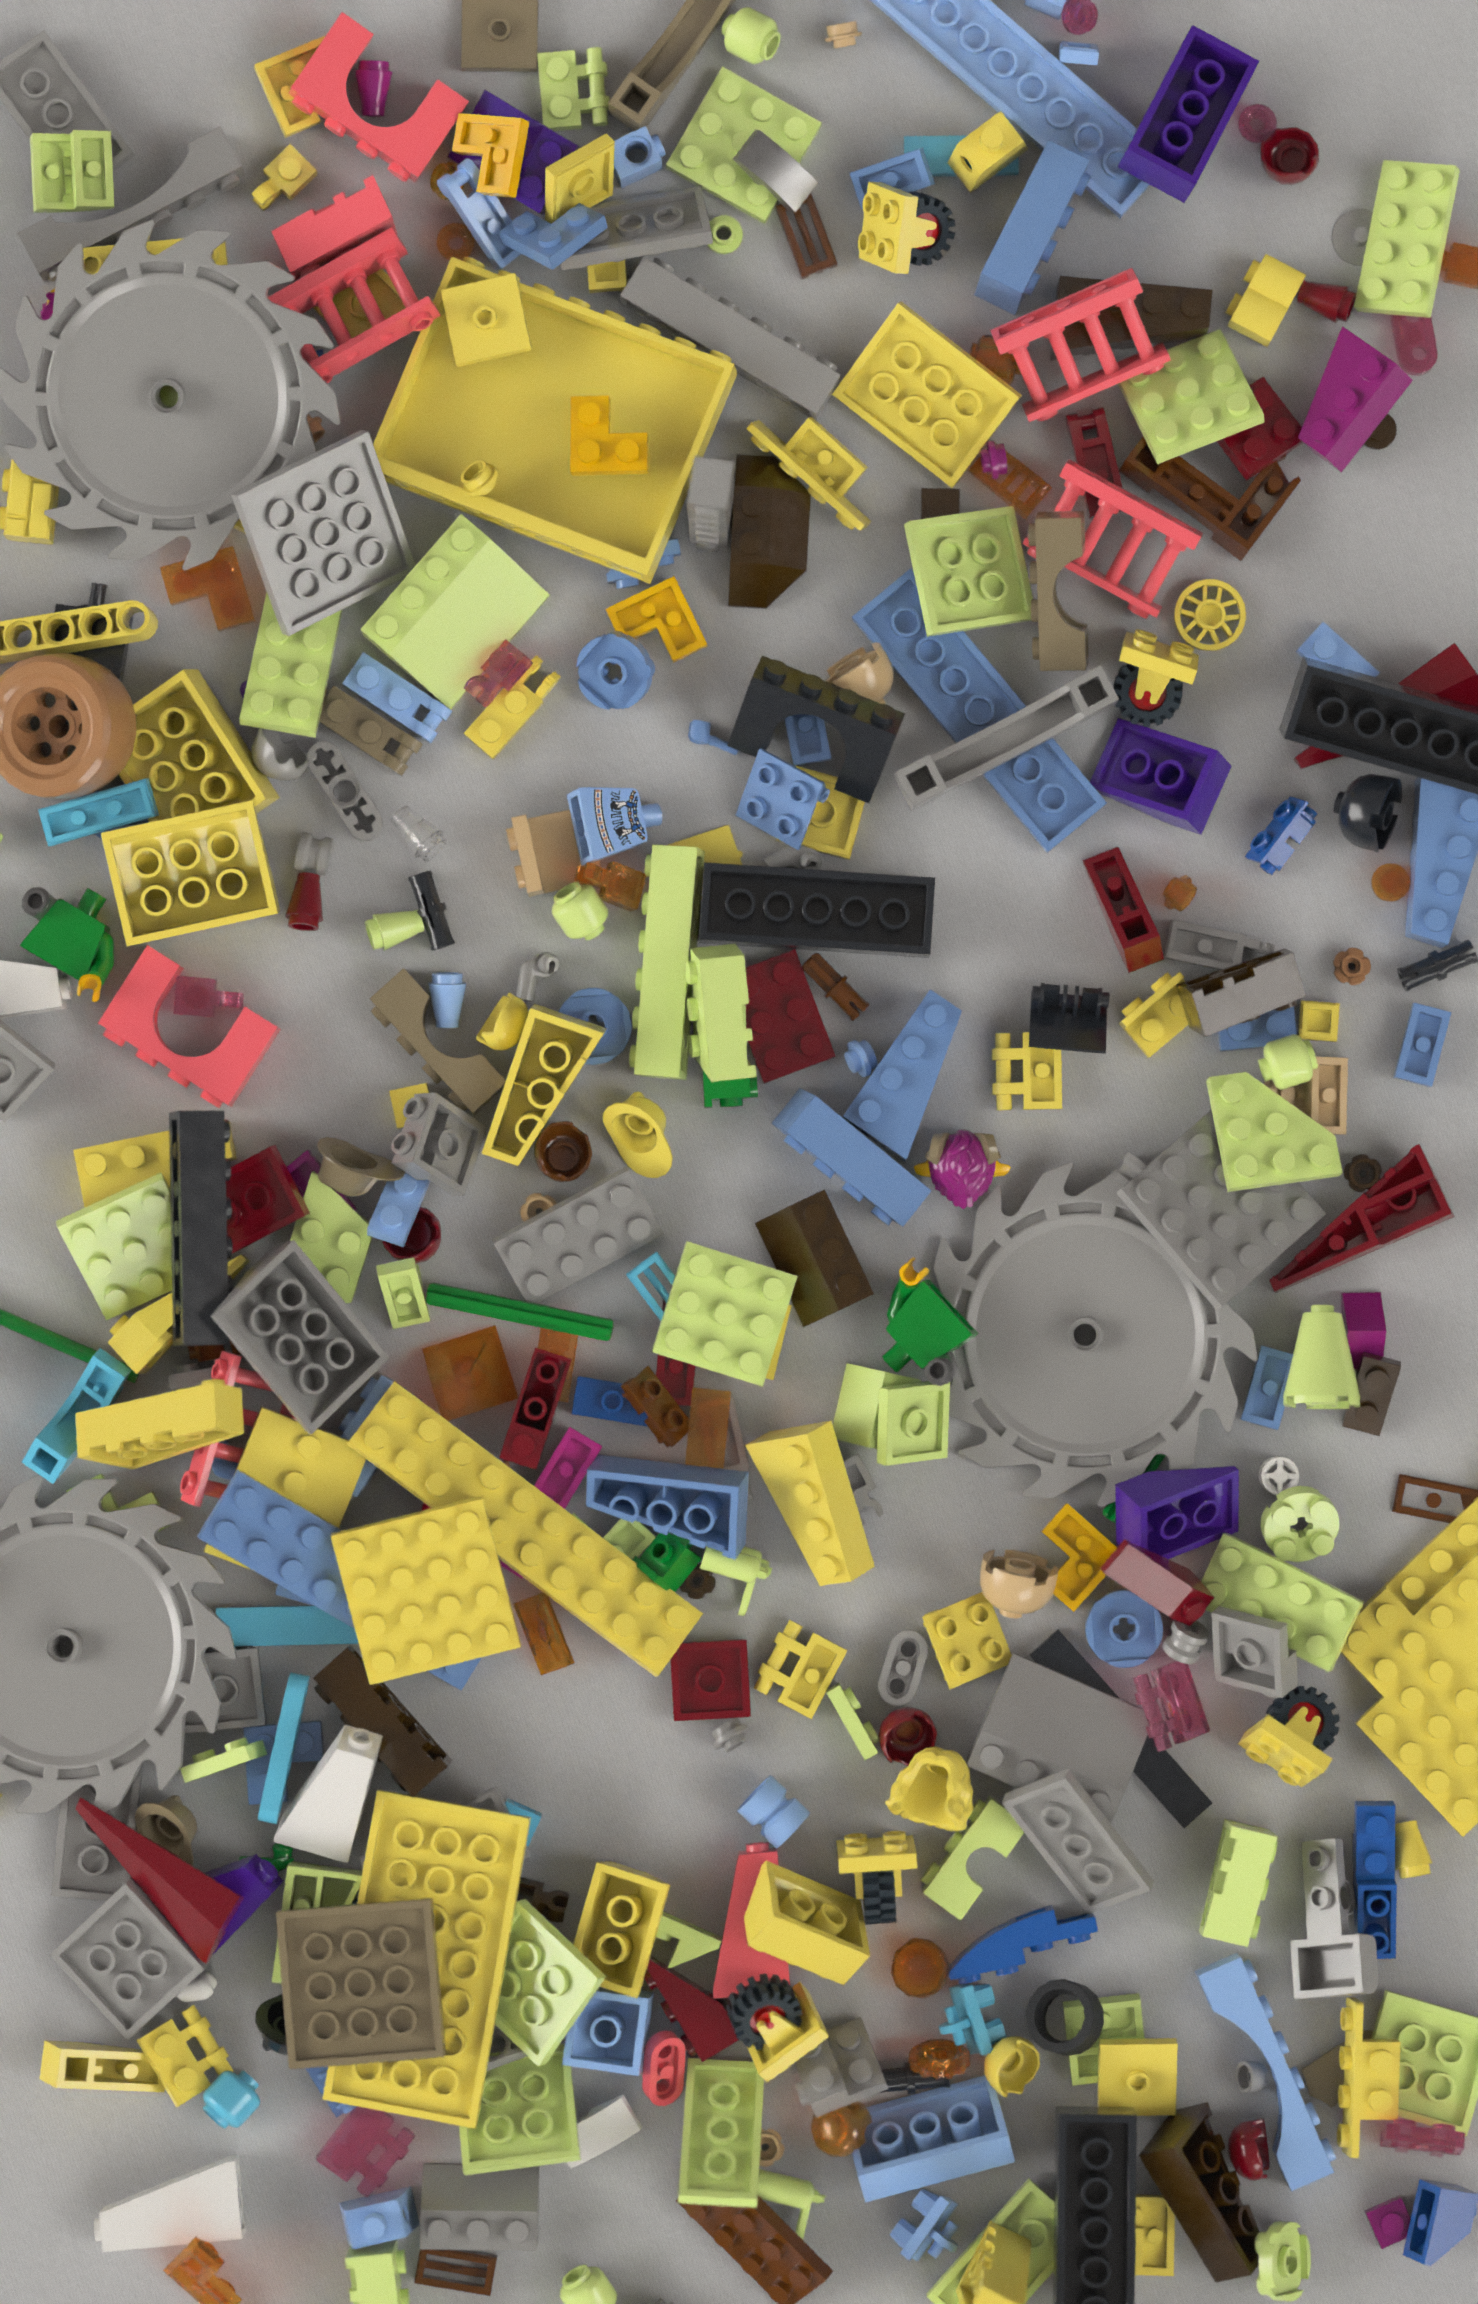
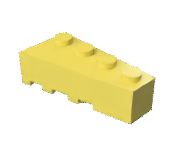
M534 1004L529 1010L481 1154L519 1166L607 1028Z
M231 1126L229 1142L225 1143V1158H229L230 1162L237 1159ZM169 1130L73 1150L84 1207L161 1172L170 1188Z
M221 1379L205 1380L199 1386L75 1413L77 1458L128 1469L146 1466L244 1434L242 1389L225 1385V1381Z
M832 1421L769 1431L745 1445L819 1586L853 1581L875 1567Z
M989 2221L956 2289L959 2304H1026L1032 2241Z

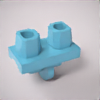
M957 1984L949 1987L954 2005L944 2008L948 2021L938 2026L940 2034L952 2033L955 2045L958 2046L966 2043L968 2053L971 2055L980 2053L981 2056L991 2053L992 2045L1007 2037L1000 2018H993L984 2022L980 2009L995 2004L991 1985Z

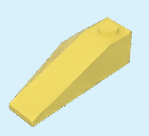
M239 1255L228 1261V1275H231L232 1279H234L250 1260L245 1255ZM172 1293L134 1313L130 1318L126 1315L122 1316L109 1331L114 1336L107 1343L136 1374H146L173 1345Z

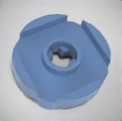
M612 631L594 638L583 647L577 658L576 667L579 666L578 673L580 679H578L580 690L591 703L608 710L611 708H629L639 702L650 689L652 676L655 673V664L650 659L644 646L635 638L620 631ZM608 662L613 665L617 663L622 668V679L619 677L613 680L609 678L610 669L607 666Z
M586 988L579 990L571 995L558 1011L589 1022V1016H596L598 1022H604L607 1030L585 1063L586 1065H601L612 1061L624 1052L631 1038L632 1021L627 1007L617 996L605 989Z
M1116 1590L1105 1594L1093 1603L1086 1617L1085 1635L1088 1645L1099 1659L1114 1667L1130 1668L1143 1664L1154 1654L1162 1640L1163 1623L1161 1615L1155 1607L1129 1590ZM1120 1618H1126L1128 1624H1134L1135 1630L1128 1633V1639L1121 1640L1119 1633H1113V1626L1119 1624Z

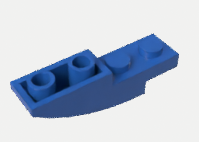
M1355 1801L1354 1833H1352L1353 1889L1356 1897L1354 1910L1355 1934L1371 1935L1375 1938L1377 1959H1396V1805L1394 1801Z
M1050 1905L1014 1917L994 1927L962 1951L947 1967L950 1981L958 1979L959 1984H968L981 1980L980 1974L996 1971V1976L1016 1973L1019 1971L1018 1965L1026 1964L1023 1948L1030 1947L1031 1952H1040L1053 1948L1052 1942L1068 1939L1069 1944L1088 1941L1091 1939L1090 1933L1099 1932L1095 1915L1093 1913H1085L1056 1920L1054 1909Z

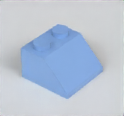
M599 1987L566 2034L562 2065L639 2076L643 2072L644 2049L649 2038L654 1992L640 1990L639 1997L633 1998Z

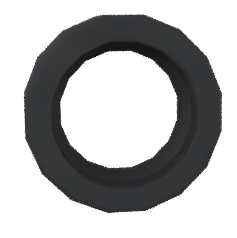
M1066 1979L1051 1980L1038 1987L1031 1996L1026 2010V2026L1032 2040L1042 2049L1064 2056L1079 2055L1090 2049L1100 2037L1104 2024L1103 2007L1097 1995L1087 1986ZM1069 1994L1075 1996L1084 2007V2022L1081 2030L1074 2038L1061 2041L1049 2034L1046 2028L1045 2016L1048 2006L1056 1997Z

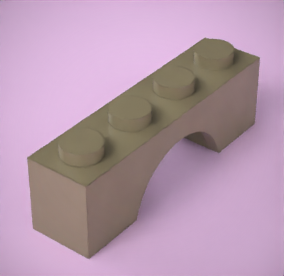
M1084 511L1038 512L1035 517V523H1029L1028 528L1029 546H1036V561H1030V584H1037V599L1031 600L1032 622H1038L1039 637H1033L1032 639L1033 660H1039L1040 671L1086 670L1089 663L1088 625L1072 618L1063 609L1056 592V581L1059 572L1071 561L1082 557L1086 549Z
M404 968L370 998L375 1004V1007L371 1010L372 1014L385 1028L391 1023L401 1033L396 1040L410 1056L416 1052L422 1056L427 1062L422 1069L436 1084L443 1080L453 1092L448 1095V1098L464 1112L469 1108L475 1115L503 1090L506 1080L482 1054L468 1058H454L439 1052L431 1044L425 1028V1016L431 1002V997Z

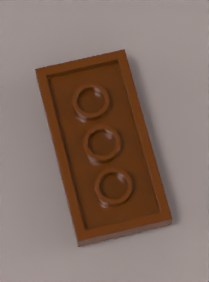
M759 2196L757 2198V2208L679 2203L687 2214L778 2304L797 2303L824 2283L833 2272Z

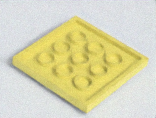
M483 1496L331 1533V1540L369 1685L521 1648Z

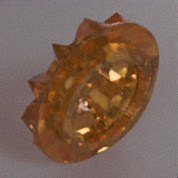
M931 2039L917 2044L909 2051L908 2063H910L911 2071L920 2073L923 2078L931 2076L935 2077L936 2080L940 2077L952 2079L954 2074H965L966 2068L970 2066V2052L963 2045L956 2046L954 2041Z

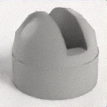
M1255 2061L1240 2062L1235 2072L1238 2089L1243 2093H1255L1263 2090L1268 2084V2081H1265V2073H1268L1263 2064Z

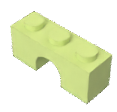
M990 1795L985 1802L981 1799L976 1801L973 1805V1812L968 1818L970 1823L962 1834L959 1831L953 1833L943 1848L948 1852L939 1865L933 1862L921 1878V1881L925 1883L922 1888L923 1894L960 1921L983 1891L982 1885L972 1879L966 1871V1863L970 1854L976 1849L988 1847L998 1851L1007 1858L1024 1834V1831L1007 1809Z

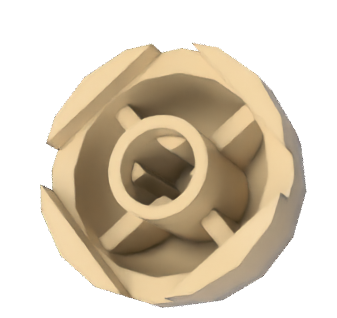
M877 642L871 643L874 648L873 651L866 653L864 648L861 647L843 657L826 670L830 675L826 680L827 682L844 689H850L858 695L880 704L886 703L883 697L891 690L894 679L893 666L881 644Z
M995 1550L983 1554L980 1570V1587L984 1597L994 1607L1000 1609L999 1613L1009 1618H1021L1022 1614L1033 1613L1043 1608L1052 1598L1057 1582L1058 1568L1055 1565L1052 1570L1047 1568V1559L1017 1550H1005L1004 1557H994Z

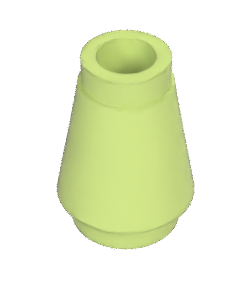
M418 909L414 911L373 914L372 919L366 920L365 927L373 950L382 948L385 951L417 935V933L424 932L422 917L417 913Z

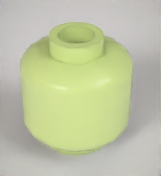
M750 7L740 9L735 15L730 14L722 26L726 50L755 65L764 60H770L779 47L781 35L778 32L776 21Z
M572 882L555 894L553 897L552 915L567 937L571 939L584 937L585 940H591L603 932L605 928L603 923L608 917V908L593 886Z
M1297 1034L1266 1043L1263 1050L1264 1058L1258 1060L1264 1081L1272 1080L1274 1085L1280 1090L1310 1081L1313 1077V1070L1318 1068L1317 1059L1309 1039L1303 1041Z
M580 2265L569 2271L562 2279L563 2285L560 2289V2299L564 2304H615L617 2301L616 2290L599 2267Z

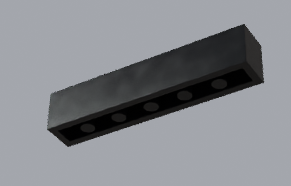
M175 1111L169 1113L173 1346L229 1345V1337L211 1317L233 1290V1279L231 1275H228L227 1259L231 1258L233 1249L232 1239L230 1236H227V1220L231 1218L232 1204L230 1198L226 1197V1182L231 1177V1164L229 1158H225V1143H228L230 1139V1123L225 1119L224 1111Z

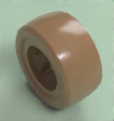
M51 653L19 661L0 677V775L9 784L24 793L46 799H73L102 789L112 782L125 768L134 748L136 714L126 688L109 669L89 658L68 653ZM48 693L54 695L56 699L55 704L51 708L45 702ZM72 700L74 701L78 709H74L72 707ZM34 716L40 719V727L37 731H34L30 726L31 718ZM45 742L49 743L52 749L48 757H44L41 752L42 745ZM71 745L75 746L76 749H75L74 752L68 757V754H67L68 748H69Z

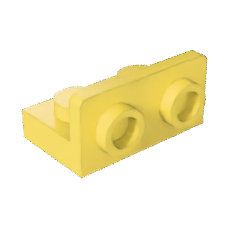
M1167 972L1150 986L1155 993L1143 1002L1137 997L1121 1011L1126 1018L1119 1025L1148 1058L1188 1025L1176 985L1185 982L1183 979L1185 977L1181 972L1177 973L1174 977Z

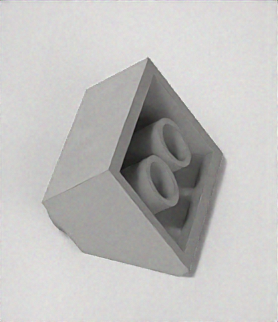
M424 2163L420 2207V2250L537 2251L539 2243L540 2166L464 2175L462 2164Z

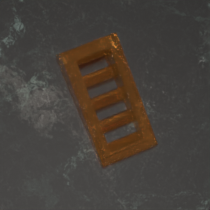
M1006 450L1007 465L1012 471L999 484L995 479H991L990 474L983 473L980 456L968 471L1007 505L1014 506V510L1025 520L1030 517L1053 488ZM1020 475L1024 480L1011 493L1007 488ZM1031 485L1035 488V491L1023 502L1019 497Z

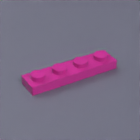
M569 1427L534 1486L565 1509L585 1477L587 1469L603 1446ZM500 1560L503 1568L523 1579L520 1574Z

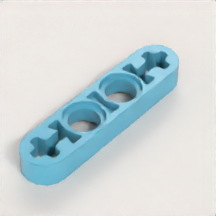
M293 1672L289 1675L260 1803L258 1821L276 1825L278 1823L310 1676Z

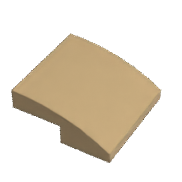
M1316 1056L1318 1068L1313 1070L1311 1080L1288 1089L1280 1090L1274 1085L1272 1080L1264 1081L1265 1086L1332 1134H1346L1348 1058Z

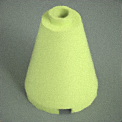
M1311 1305V1312H1305L1302 1315L1283 1395V1406L1296 1408V1403H1306V1409H1350V1405L1358 1408L1360 1407L1361 1398L1342 1313L1334 1312L1333 1305Z

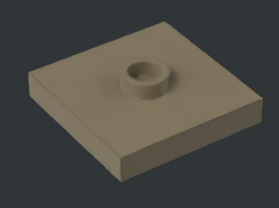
M462 0V71L538 72V0Z

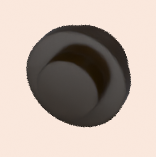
M1389 414L1384 417L1364 443L1366 447L1373 450H1381L1388 447L1394 441L1397 427L1394 419Z

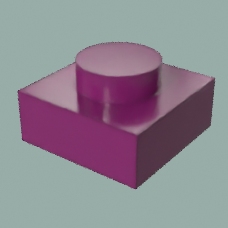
M1400 2195L1364 2211L1381 2249L1406 2239L1411 2218Z

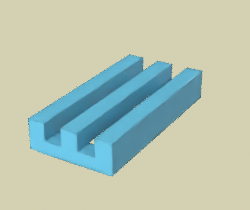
M656 1251L628 1272L626 1276L661 1321L664 1314L663 1310L637 1277L643 1272L667 1303L669 1293L649 1267L656 1263L671 1285H673L675 1275Z

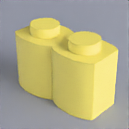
M1265 254L1261 263L1253 260L1243 279L1249 283L1244 295L1236 293L1225 312L1232 316L1227 326L1268 347L1306 275L1268 254Z

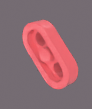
M669 2030L654 2034L648 2040L644 2049L642 2089L651 2102L657 2106H666L673 2103L682 2093L684 2086L686 2048L682 2040Z

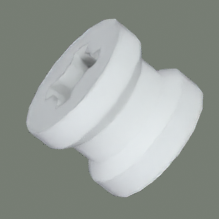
M1270 1457L1263 1461L1259 1467V1483L1269 1493L1278 1495L1285 1489L1296 1487L1299 1482V1470L1295 1463L1288 1458Z

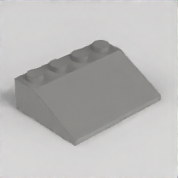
M294 1240L274 1245L246 1272L211 1316L308 1434H312L390 1358Z
M1013 1652L968 1753L966 1764L975 1770L1017 1788L1069 1768L1111 1824L1124 1796L1155 1714Z

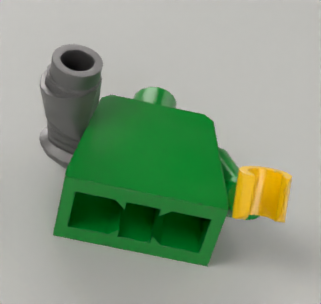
M40 886L32 887L25 892L22 898V908L39 922L22 941L20 946L79 981L78 996L81 995L84 989L94 990L92 1001L97 1002L100 998L101 986L114 967V939L109 934L110 928L95 919L107 899L87 888L77 906L74 907L61 898L57 900L52 897L47 890Z
M912 1257L900 1268V1278L893 1290L887 1312L890 1323L886 1327V1331L896 1343L882 1355V1358L897 1373L913 1360L921 1369H925L926 1378L931 1384L942 1386L949 1383L957 1372V1363L952 1352L975 1338L979 1333L931 1280H923L919 1283L929 1273V1269L925 1267L919 1273L916 1272L912 1265L915 1258Z

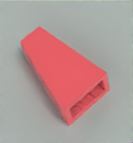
M769 1842L746 1844L745 1851L738 1852L713 1982V1999L729 1997L732 1992L739 1994L736 1986L740 1983L745 1987L748 1986L747 1979L752 1976L756 1982L760 1981V1974H767L769 1980L773 1974L778 1975L781 1981L785 1979L790 1985L789 1967L786 1961L765 1952H759L747 1944L744 1916L761 1866L766 1860L779 1866L777 1849L769 1848Z

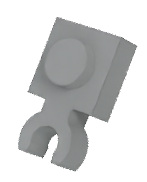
M859 1453L844 1460V1465L862 1525H865L864 1519L861 1517V1511L864 1507L872 1506L879 1517L883 1515V1509L876 1500L869 1498L867 1492L877 1487Z

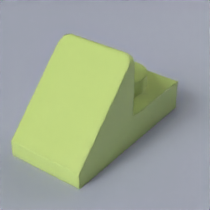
M414 1257L376 1265L379 1283L392 1328L397 1329L429 1322L430 1315L419 1265L415 1263Z
M663 1911L656 1937L670 1942L672 1937L679 1939L669 1960L668 1969L719 1949L722 1942L721 1936Z

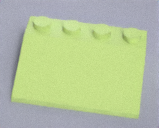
M460 514L360 630L366 639L439 702L451 710L548 599L550 594L487 535Z

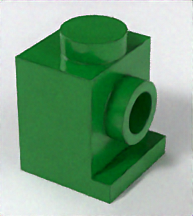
M703 1071L705 1108H712V1100H720V1107L743 1106V1099L758 1097L757 1077L711 1082Z
M659 1533L640 1558L635 1555L632 1560L637 1563L636 1567L666 1591L671 1589L676 1592L701 1561V1558L690 1549L693 1546L689 1544L690 1540L668 1533V1535Z

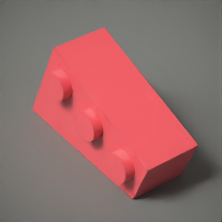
M374 175L363 180L366 188L347 197L345 192H341L332 197L335 203L316 212L314 209H310L271 231L290 274L295 276L294 280L303 278L391 227L397 233L393 217Z

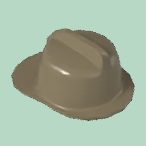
M329 1137L319 1139L318 1150L323 1155L318 1178L323 1184L343 1195L360 1196L367 1193L377 1180L396 1181L402 1179L405 1175L403 1170L391 1163L392 1160L364 1151L346 1141Z
M173 1795L159 1803H144L138 1807L135 1813L138 1832L194 1866L191 1843L197 1832V1821L193 1813L182 1804L181 1798L178 1795Z

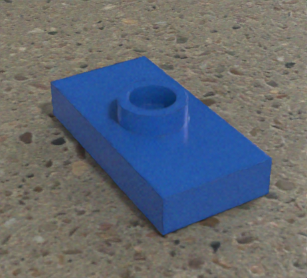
M578 1376L571 1414L648 1427L644 1422L648 1417L647 1414L643 1412L639 1415L627 1398L622 1396L624 1391L620 1386L623 1383Z

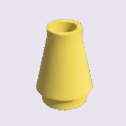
M1417 1820L1395 1824V1870H1399L1400 1879L1431 1874L1429 1864L1433 1862L1418 1829Z

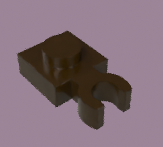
M521 1877L517 1901L526 1899L548 1920L557 1923L563 1922L569 1894L561 1890L545 1892L543 1891L544 1883Z

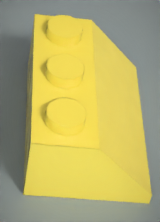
M767 1860L762 1864L744 1916L748 1946L753 1947L759 1952H765L782 1959L790 1965L813 1972L821 1978L830 1979L844 1985L870 1957L861 1900H856L854 1897Z
M613 1861L596 1863L573 1945L606 1976L600 1987L638 1998L670 1884L644 1871Z

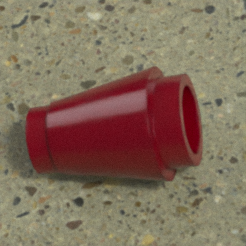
M1304 280L1297 296V303L1303 304L1305 307L1335 323L1338 320L1347 322L1355 303L1356 293L1349 291L1348 286Z
M309 872L297 874V880L285 917L289 919L288 927L300 931H316L319 929V922L323 921L320 875Z

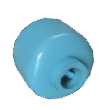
M243 2070L238 2075L232 2071H224L204 2091L203 2100L206 2105L202 2109L223 2129H226L228 2126L239 2128L260 2105V2098L255 2092L259 2084Z

